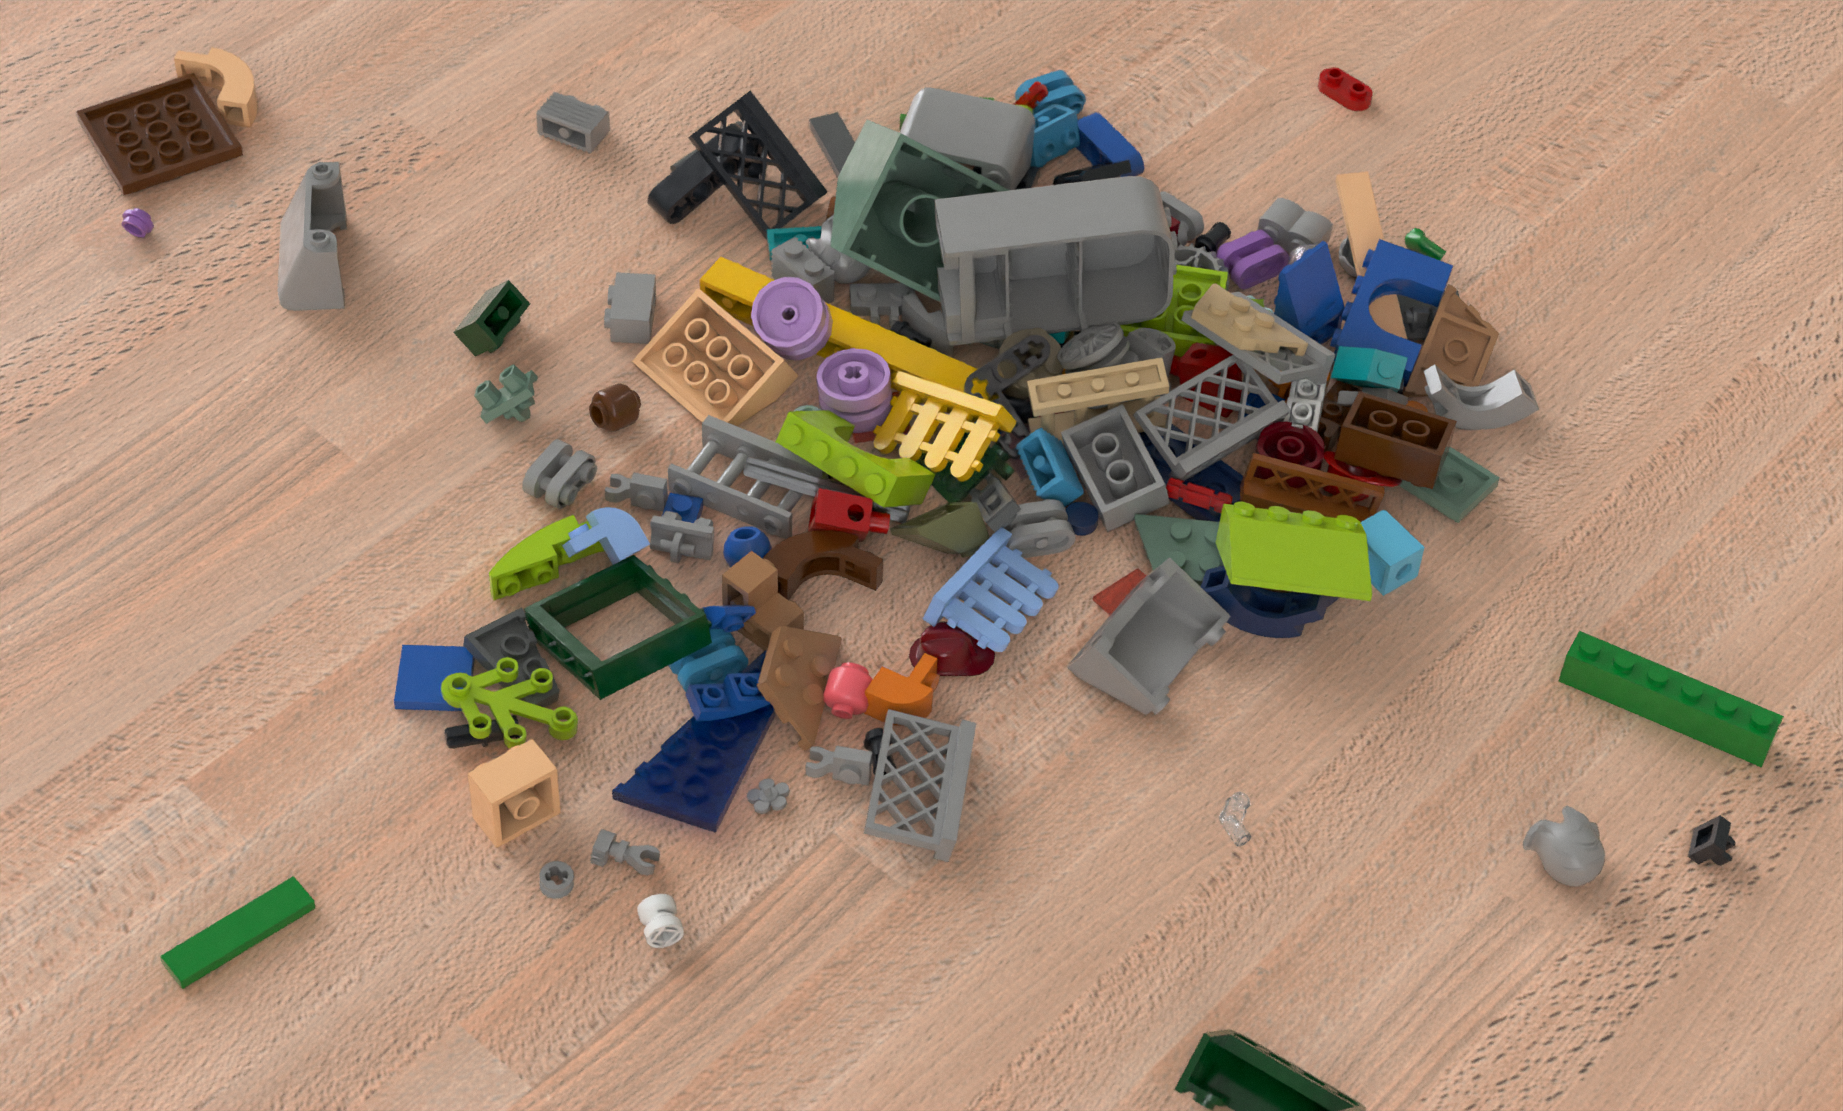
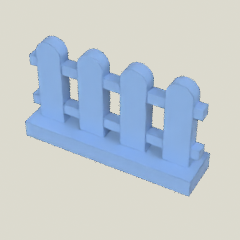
M1001 527L933 596L923 620L935 627L945 617L948 619L947 624L954 629L958 626L978 640L977 645L982 649L988 647L995 652H1003L1010 642V637L1002 629L1004 628L1012 634L1021 633L1027 620L1019 611L1028 616L1038 615L1043 602L1035 593L1043 598L1050 599L1055 596L1059 585L1055 579L1050 577L1052 573L1046 568L1043 571L1022 558L1021 551L1016 548L1012 551L1006 547L1012 533ZM1006 573L1009 574L1010 576H1012L1013 578H1015L1016 580H1018L1020 583H1022L1023 585H1025L1027 588H1025L1024 586H1022L1021 584H1019L1018 582H1016L1015 580H1013L1011 577H1009L1008 575H1006ZM991 590L993 593H995L996 595H998L999 597H1001L1002 599H1004L1005 601H1007V602L1010 603L1011 605H1008L1007 603H1005L1004 601H1002L1001 599H999L998 597H996L994 594H992V593L989 592V591ZM973 608H975L977 611H979L980 613L994 621V624L982 615H980L979 613H977L976 611H974Z

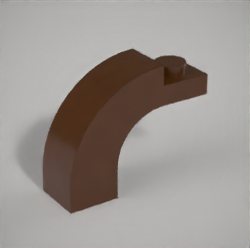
M818 530L794 535L774 546L763 558L771 561L776 569H778V593L788 600L791 599L802 583L820 575L840 576L875 591L883 582V558L871 552L858 549L859 537L841 531Z

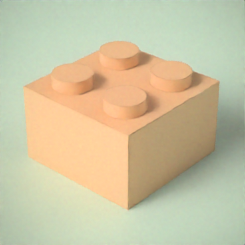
M533 739L522 745L510 748L505 754L490 762L478 765L473 771L468 773L473 819L496 848L561 813L557 768Z

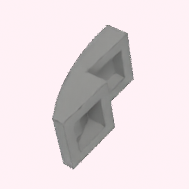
M915 292L904 295L902 299V320L907 321L910 328L932 339V349L947 356L953 355L954 346L948 344L941 310L928 314Z
M1362 388V392L1403 405L1408 403V397L1391 389ZM1340 391L1337 404L1351 408L1358 392Z

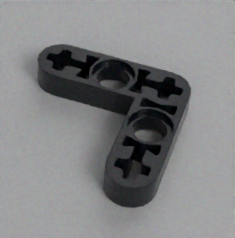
M1040 335L1026 337L970 374L964 384V393L982 399L984 398L979 392L975 394L971 392L974 386L973 381L976 380L979 384L983 382L987 384L985 394L989 400L993 395H996L998 399L991 402L1002 405L1017 421V427H1014L1012 430L1017 439L1022 437L1025 439L1030 435V432L1002 392L1041 367L1047 361L1050 354L1048 341ZM1032 343L1034 347L1042 346L1041 358L1038 359L1035 355L1029 357L1024 362L1028 367L1023 369L1020 359L1014 353L1019 352L1021 358L1028 353L1029 344ZM1003 361H1010L1016 366L1017 372L1011 378H1003L997 371L998 365ZM1006 432L1003 437H999L997 443L1009 458L1020 460L1021 455L1018 454V450L1015 448L1012 450L1009 447L1012 439Z

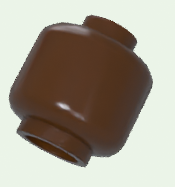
M622 383L614 384L597 391L593 395L589 405L590 417L597 427L608 432L618 431L634 424L638 420L641 400L639 395L627 385Z

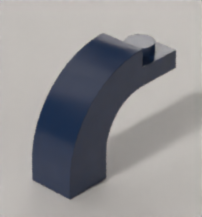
M1224 565L1206 570L1201 584V588L1231 616L1226 623L1245 632L1270 638L1301 636L1305 624L1323 620L1330 596L1300 592L1278 593L1261 587L1231 584Z

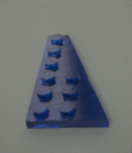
M767 650L762 652L741 673H761ZM770 703L767 706L745 714L711 721L696 722L693 716L661 745V751L648 763L642 762L635 769V774L625 784L620 783L612 790V799L716 833L776 715L774 707Z

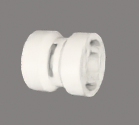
M667 894L652 895L639 904L637 912L640 922L646 925L644 935L649 946L654 948L668 947L677 943L683 937L684 929L681 920L675 917L677 907L672 896Z

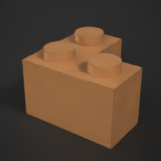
M751 551L722 574V606L748 605L755 608L756 613L744 623L743 628L737 631L765 652H767L772 631L778 627L787 626L804 630V611L796 602L789 601L778 593V569H776L771 561L762 559Z

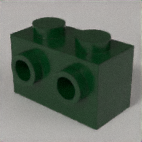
M507 280L487 290L453 333L474 356L486 351L493 353L504 343V337L508 332L520 323V317L529 307L530 303L510 280Z

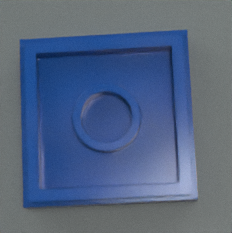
M402 645L394 697L395 709L462 711L461 708L452 707L444 700L441 694V684L447 676L454 673H466L473 677L475 657L463 646Z

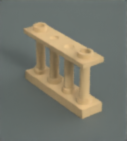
M1163 358L1027 381L1034 417H1036L1028 419L1030 433L1043 428L1044 431L1046 430L1047 433L1054 435L1055 438H1058L1063 443L1062 431L1121 404L1124 405L1137 432H1144L1133 415L1137 410L1161 397L1157 395L1169 393V382ZM1108 404V406L1102 407V408H1098V409H1089V408H1088V407H1094V406H1100V405ZM1153 411L1146 415L1154 426L1165 428V414Z

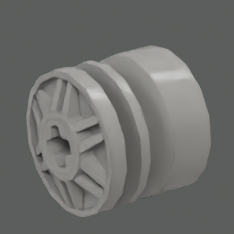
M1110 321L1097 324L1077 334L1061 348L1057 356L1061 366L1066 369V374L1140 361L1137 355L1129 350L1130 342L1123 336L1124 332L1117 322ZM1108 404L1100 405V406H1094V407H1088V408H1089V409H1098V408L1106 407V406H1108Z

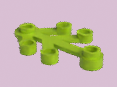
M506 657L498 661L495 669L473 677L466 673H454L447 676L441 684L442 697L450 706L462 709L469 723V732L474 738H486L492 731L491 718L486 714L480 713L476 703L489 706L504 734V744L509 749L526 742L525 728L516 724L510 713L547 724L550 735L558 740L571 739L577 733L578 717L570 708L558 707L555 710L518 700L534 693H546L552 689L553 674L546 668H538L532 672L531 679L493 692L483 689L501 681L509 683L517 679L519 674L518 662L513 658ZM511 668L513 671L504 672L502 669ZM542 678V679H546L547 682L540 683V682H537L536 680ZM560 719H566V720H568V721L562 722V721H559V720H560ZM484 723L486 725V727L484 728L475 727V725ZM511 735L521 736L519 739L510 738Z

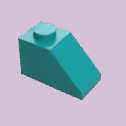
M1339 346L1330 379L1359 387L1385 388L1398 392L1408 357L1372 348Z

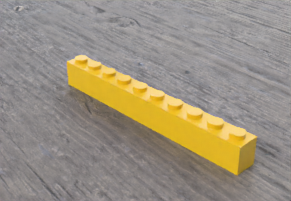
M720 256L700 278V290L732 317L753 326L751 318L753 302L759 291L768 283L774 281V279ZM826 303L833 320L832 331L825 346L816 354L827 358L838 351L852 348L867 349L877 353L888 364L891 374V388L900 391L894 385L893 380L898 371L964 392V384L967 377L978 370L935 349L926 347L878 324L869 322L848 311ZM976 380L973 381L974 386L971 390L973 394L979 392L988 401L997 399L996 395H993L989 400L985 394L987 386L985 382L979 384Z

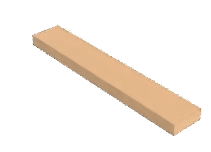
M1368 171L1337 175L1335 180L1357 276L1363 277L1367 269L1363 268L1362 265L1368 249L1375 251L1379 239L1384 240ZM1385 295L1373 301L1369 305V312L1374 322L1384 331L1407 339L1397 295Z

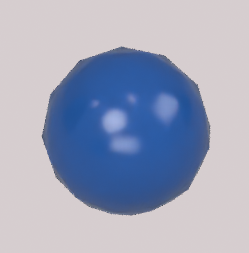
M741 527L732 531L724 543L723 555L731 568L751 551L763 559L772 547L768 537L758 528Z

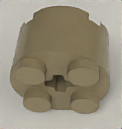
M1036 327L1019 330L1008 336L1002 343L998 356L1030 335H1040L1050 345V354L1047 361L1041 367L1003 391L1004 394L1026 399L1029 397L1027 381L1062 375L1064 368L1057 359L1061 346L1042 328ZM1031 343L1026 355L1021 358L1019 352H1015L1014 355L1020 359L1023 369H1026L1028 366H1024L1025 360L1033 355L1038 359L1041 358L1040 352L1043 348L1040 345L1034 347ZM1003 361L997 367L999 375L1003 378H1011L1017 372L1016 366L1010 361Z

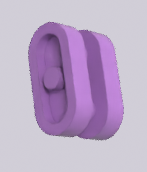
M1264 230L1252 231L1236 240L1224 243L1219 247L1216 255L1217 258L1224 259V265L1228 268V273L1231 274V280L1240 289L1251 288L1279 275L1289 262V254L1279 245H1274V240Z

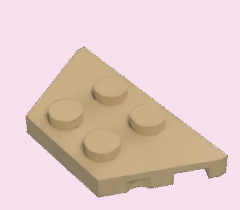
M1216 283L1211 285L1194 307L1192 319L1239 350H1259L1268 353H1278L1279 347L1283 346L1293 351L1296 356L1305 355L1308 346L1307 342L1274 322L1275 319L1271 315L1259 312L1251 307L1248 300L1234 296Z

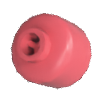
M845 662L830 671L823 700L832 709L831 713L842 719H851L853 715H860L866 712L869 704L865 696V690L873 680L869 675L868 669L856 663Z

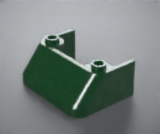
M1230 1029L1205 1032L1174 1089L1181 1094L1193 1092L1192 1099L1211 1110L1217 1105L1221 1107L1227 1106L1234 1111H1366V1107L1360 1102L1247 1036Z

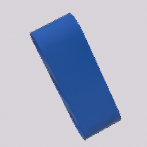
M1095 112L1078 119L1080 145L1075 148L1093 166L1129 160L1132 172L1120 175L1121 177L1138 176L1144 172V161L1141 154L1101 114Z

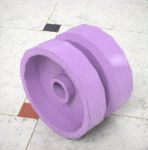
M783 277L771 281L759 291L752 305L751 318L755 331L770 349L784 359L802 360L814 356L825 346L831 335L833 320L829 307L815 288L800 278Z
M852 348L830 355L819 366L816 379L819 392V408L821 410H830L855 425L852 434L869 432L874 430L877 425H883L893 406L890 404L892 400L890 370L887 362L879 354L867 349Z

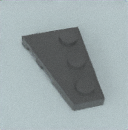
M522 607L464 636L463 646L487 671L495 669L498 661L502 658L509 657L518 662L519 674L517 679L509 683L498 682L503 688L531 679L532 672L538 668L550 670L546 659L542 658L536 646L537 640L533 631H529ZM504 668L502 671L511 672L513 669ZM553 677V686L550 691L534 693L518 700L545 708L558 701L560 691ZM542 678L536 680L537 682H540V683L547 682L546 679H542Z

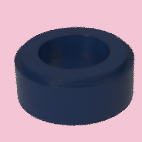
M1075 502L1065 509L1068 515L1067 521L1071 524L1075 535H1088L1096 530L1099 514L1093 505L1086 502Z

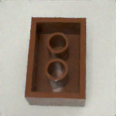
M1359 391L1342 425L1334 459L1343 461L1350 466H1359L1375 471L1382 476L1394 477L1410 482L1417 487L1433 489L1448 455L1457 421Z

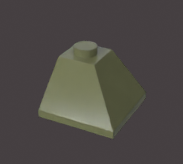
M977 502L946 503L890 528L894 536L947 554H961L962 558L973 555L980 548V545L990 538Z

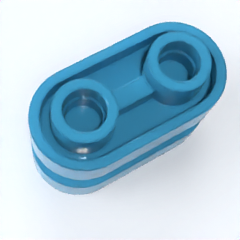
M1057 70L1023 82L1015 93V100L1017 101L1025 92H1030L1028 89L1036 81L1041 82L1047 87L1048 95L1041 102H1036L1038 105L1033 109V115L1053 104L1075 110L1078 114L1082 111L1086 102L1084 93L1078 86L1074 85L1073 80L1063 70Z
M709 629L712 644L668 665L671 671L678 675L677 679L685 692L689 685L723 683L727 674L743 673L746 670L749 660L743 650L735 645L736 641L731 632H724L723 629Z

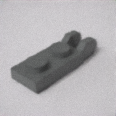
M989 473L985 477L988 485L982 491L974 487L969 493L973 498L971 501L977 502L984 521L996 532L1001 527L1011 524L1021 508L1005 485L992 473Z

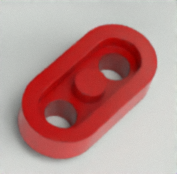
M1337 67L1321 71L1318 80V89L1321 93L1352 111H1364L1371 106L1373 91L1368 85Z

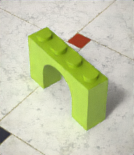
M830 410L788 412L775 441L776 443L863 496L873 499V502L883 508L923 503L936 475L935 473L910 458L887 459L870 454L851 445L848 441L855 425Z

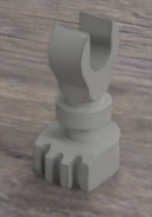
M601 829L592 848L591 863L603 867L607 864L609 857L613 856L616 862L623 863L625 860L642 875L654 874L655 865L644 862L642 859L649 858L659 862L660 852L657 848L651 845H634L630 847V842L621 840L620 843L616 842L617 834Z

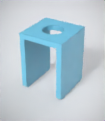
M1382 510L1361 522L1367 535L1371 584L1383 596L1418 577L1425 547L1386 510Z

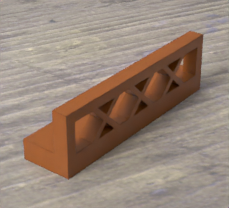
M1256 453L1252 454L1240 484V502L1250 503L1255 508L1269 509L1271 506H1279L1293 513L1303 514L1304 511L1309 510L1332 518H1337L1339 515H1348L1360 522L1377 513L1385 494L1384 487ZM1257 466L1271 469L1275 476L1265 480L1253 477ZM1298 476L1305 478L1308 484L1300 488H1294L1289 486L1286 480ZM1332 485L1338 487L1341 493L1328 497L1322 495L1319 489ZM1366 494L1373 496L1370 506L1366 507L1355 504L1352 497Z

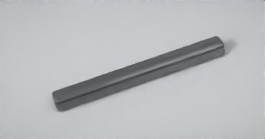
M752 456L747 458L743 469V474L747 477L815 497L819 488L865 497L847 485ZM873 502L872 511L890 514V520L903 523L908 518L910 505L883 508Z

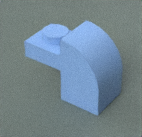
M605 507L594 510L585 516L592 527L591 529H589L587 523L568 533L571 540L562 546L570 558L599 541L614 565L644 549L650 543L638 522L630 514L618 508Z

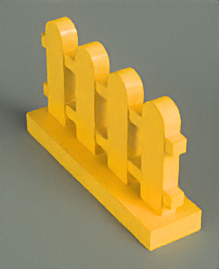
M898 371L893 383L901 393L899 397L893 396L890 401L893 407L883 425L875 427L873 433L876 437L873 444L881 454L892 452L896 445L900 444V457L910 458L915 462L922 453H926L924 462L932 472L942 471L947 463L951 462L953 463L950 468L951 474L958 481L964 482L972 476L974 471L980 472L983 464L980 460L991 441L997 442L1000 437L997 430L1000 429L1011 433L1017 421L1000 404ZM913 415H918L908 434L904 435L903 433ZM939 423L944 424L933 444L928 443ZM964 433H970L959 453H955L954 451Z

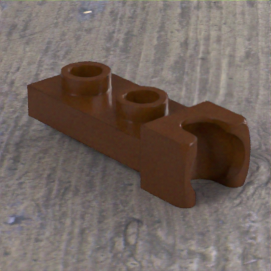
M1336 381L1324 397L1317 431L1324 442V453L1331 451L1336 445L1342 425L1350 411L1349 407L1337 404L1339 392H1362L1361 389L1351 384Z

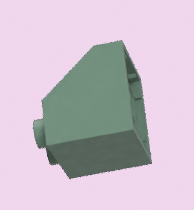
M866 120L838 176L830 247L940 302L937 268H943L944 263L935 222V199L1010 190L897 131Z

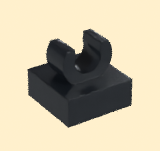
M1719 815L1694 828L1688 857L1698 865L1709 859H1712L1715 864L1720 866L1732 861L1733 857L1725 852V850L1734 847L1736 844L1735 840L1729 836L1731 823Z

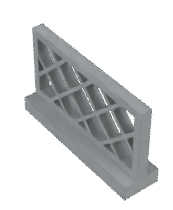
M1233 292L1231 294L1248 300L1251 307L1259 312L1271 315L1275 319L1274 322L1307 342L1308 346L1305 355L1296 356L1293 351L1283 346L1279 347L1278 353H1268L1259 350H1239L1192 319L1193 310L1184 311L1183 322L1275 383L1283 384L1305 378L1316 385L1326 383L1336 354L1241 292Z
M1232 355L1173 389L1168 394L1137 410L1133 416L1172 469L1169 476L1185 481L1259 437L1262 430L1276 422H1282L1291 410L1284 400L1279 403L1276 401L1253 367ZM1236 363L1244 374L1243 382L1226 378L1228 367ZM1204 381L1219 384L1217 397L1200 393L1201 385ZM1225 386L1242 390L1240 403L1223 399ZM1247 393L1258 394L1266 405L1260 409L1247 406ZM1179 396L1193 399L1191 413L1174 409L1175 399ZM1199 401L1216 405L1214 419L1197 415ZM1222 407L1239 411L1236 423L1220 421ZM1153 411L1166 414L1165 428L1154 426L1146 415ZM1173 416L1190 421L1188 434L1171 430ZM1196 422L1213 427L1211 438L1204 439L1194 436ZM1169 438L1187 442L1185 453L1176 458L1168 447Z
M888 709L864 834L935 851L934 859L949 862L957 841L976 723L962 719L958 727ZM893 723L908 727L913 735L901 740L892 729ZM938 734L949 737L948 744L936 749L927 736ZM917 741L928 752V754L918 759L907 748V746ZM898 751L908 764L895 769L887 759V756ZM932 760L943 771V773L933 778L922 767V765ZM914 770L923 783L910 788L901 776ZM893 780L902 793L890 799L881 786ZM929 789L938 802L926 808L916 795ZM909 800L918 813L905 819L896 805ZM886 810L897 822L890 827L874 823L875 816ZM924 819L932 829V837L917 834L911 825Z

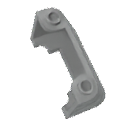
M926 87L921 89L913 98L899 133L955 162L982 167V176L1009 190H1015L1031 166L1035 118L1032 112L1022 106Z
M318 162L312 165L305 173L282 218L277 291L280 305L287 310L345 309L344 288H342L337 239L332 233L339 226L340 230H347V214L339 162Z
M1169 557L1132 589L1072 659L1067 668L1079 679L1146 715L1152 711L1156 715L1170 701L1167 694L1170 691L1168 686L1202 646L1206 643L1213 646L1225 634L1226 631L1222 627L1231 616Z

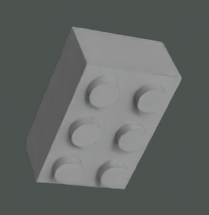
M1123 404L1061 432L1065 450L1094 507L1097 509L1107 532L1133 521L1135 514L1146 515L1170 504L1166 485Z

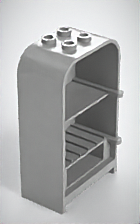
M1126 176L935 199V222L944 263L943 268H937L938 292L948 344L950 346L1002 340L1019 330L1036 327L1042 328L1048 334L1075 330L1082 332L1092 326L1108 321L1117 322L1119 325L1139 323L1151 320L1162 314L1170 305L1173 296V275L1177 272L1174 252L1178 250L1177 236L1175 231L1170 232L1169 230L1171 227L1169 207L1164 208L1159 188L1149 179L1141 176Z

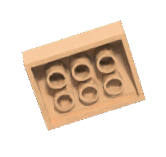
M699 288L632 360L638 368L702 423L710 415L738 426L777 401L798 377L797 373L784 359Z

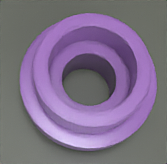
M128 209L122 215L124 219L122 227L134 236L145 237L146 233H150L154 228L151 216L141 209Z

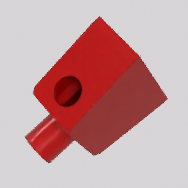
M1194 343L1182 357L1173 356L1169 374L1179 377V384L1182 385L1233 354L1220 346ZM1235 363L1228 367L1226 378L1242 382V371ZM1204 381L1201 385L1200 393L1217 397L1219 384ZM1225 386L1223 399L1240 403L1242 390ZM1183 397L1184 399L1193 402V399ZM1199 401V406L1215 413L1216 405ZM1222 407L1221 416L1228 418L1233 410Z
M819 488L812 501L808 532L818 530L841 531L858 536L859 542H863L868 532L888 533L890 514L872 511L873 499ZM849 516L855 517L857 521L851 520Z

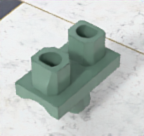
M513 364L504 369L500 374L499 381L504 386L503 388L498 390L490 380H486L478 385L474 396L482 406L480 417L487 424L502 414L507 420L515 417L520 422L528 420L531 416L529 407L535 404L532 397L535 393L533 383L538 380V376L532 370L524 374Z

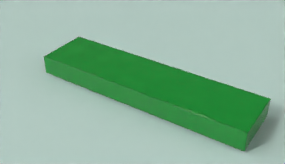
M292 876L160 956L161 962L179 986L184 989L316 908L315 901L297 879Z

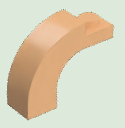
M211 47L208 55L177 51L174 57L177 78L194 73L202 86L212 87L221 91L217 98L218 110L226 123L251 128L257 115L258 102L253 74L248 65L236 55Z

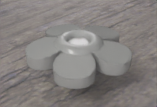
M764 779L759 783L760 790L751 789L747 794L749 803L754 804L755 812L765 814L770 811V806L775 811L782 810L787 805L785 797L789 795L790 790L786 783L781 782L775 785L772 779Z

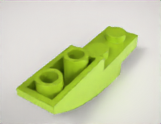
M571 515L538 530L514 546L489 572L492 599L497 600L506 596H512L525 589L546 584L551 580L559 578L558 566L573 563L578 559L598 552H604L605 550L599 541L570 558L562 545L571 540L568 533L586 523L589 529H591L592 527L589 522L579 524L575 516Z

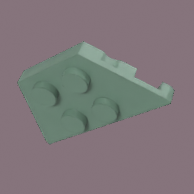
M1135 514V526L1139 531L1152 571L1170 557L1201 587L1206 570L1224 565L1215 542L1219 522Z

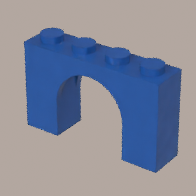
M1379 239L1375 251L1368 249L1362 265L1363 268L1367 269L1364 277L1357 276L1352 289V294L1356 295L1353 303L1347 301L1341 316V320L1346 322L1343 329L1336 328L1330 346L1335 348L1334 353L1336 355L1334 361L1336 360L1339 346L1372 348L1408 357L1402 377L1404 378L1403 386L1406 387L1422 345L1381 329L1372 319L1369 305L1382 296L1396 294L1407 296L1438 308L1453 265Z

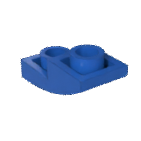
M748 605L703 607L707 619L712 622V627L709 629H723L724 632L740 630L744 627V623L756 613L755 608Z
M760 673L727 674L723 683L689 685L685 695L696 722L734 717L769 705L770 702L764 698L757 688Z

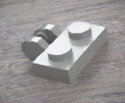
M903 283L850 284L851 313L856 316H870V322L880 325V315H889V325L892 327L899 320V315H902L903 296L914 293L915 289Z

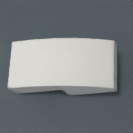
M1306 378L1292 381L1290 395L1287 400V406L1291 411L1284 421L1292 422V426L1303 428V425H1306L1317 432L1326 383L1316 385Z

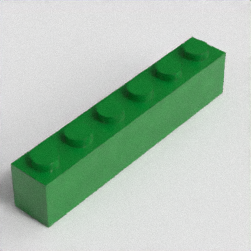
M1582 631L1578 632L1566 654L1559 677V682L1761 768L1784 717Z

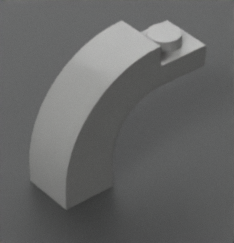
M1435 364L1424 371L1428 384L1425 386V391L1433 402L1436 415L1457 421L1455 428L1464 430L1495 429L1522 420L1539 410L1531 385L1515 370L1494 382L1476 387H1467L1455 383Z

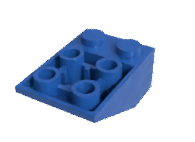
M1322 241L1313 249H1307L1301 258L1291 265H1286L1281 270L1278 276V293L1274 300V314L1321 345L1333 337L1336 328L1341 329V316L1345 308L1328 244Z

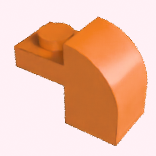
M924 653L908 677L882 666L865 690L869 706L864 714L884 723L888 709L926 718L932 712L933 693L940 679V675L937 674V658Z

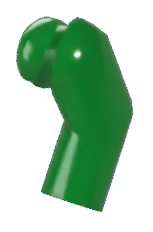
M1414 228L1405 235V245L1412 251L1437 260H1441L1446 253L1444 249L1428 239L1419 228Z

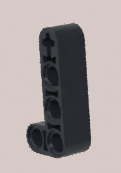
M736 123L726 126L728 130L742 132V127ZM720 134L715 135L705 145L708 148L718 150ZM725 135L724 151L740 154L741 138ZM747 139L746 155L761 157L762 148L757 141ZM696 151L651 190L647 201L649 206L667 222L675 224L683 220L724 184L699 151ZM723 157V168L728 174H737L739 160ZM745 161L744 176L759 179L760 163Z

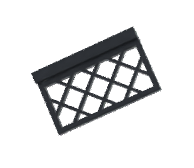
M751 90L688 137L766 240L767 229H781L828 192ZM735 112L742 121V132L726 129L727 116ZM719 122H721L720 128L714 127ZM706 132L720 134L718 150L708 148L700 137ZM725 135L741 138L740 154L724 151ZM747 139L757 141L762 147L761 157L746 155ZM723 157L739 160L738 175L728 174L723 168ZM745 161L760 163L759 179L744 176ZM766 165L776 166L781 172L780 183L765 180ZM743 182L759 185L757 201L747 199L742 193ZM764 186L780 189L779 204L763 202ZM786 190L796 192L804 203L798 208L784 206ZM763 208L778 210L777 224L772 228H769L762 219ZM784 212H789V213H790V214H788L785 218H783V217H784Z

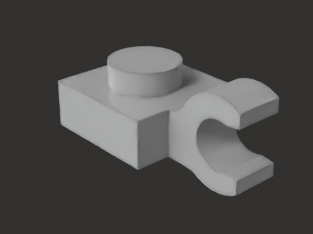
M633 473L631 479L620 474H611L610 486L616 489L605 488V499L607 501L616 503L631 498L632 506L664 511L668 499L667 479Z
M837 745L834 752L818 746L810 748V760L819 761L820 763L807 762V776L819 778L832 772V779L840 780L848 784L869 786L872 774V752Z

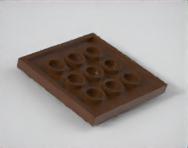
M194 73L76 111L80 125L123 196L243 155L241 144Z

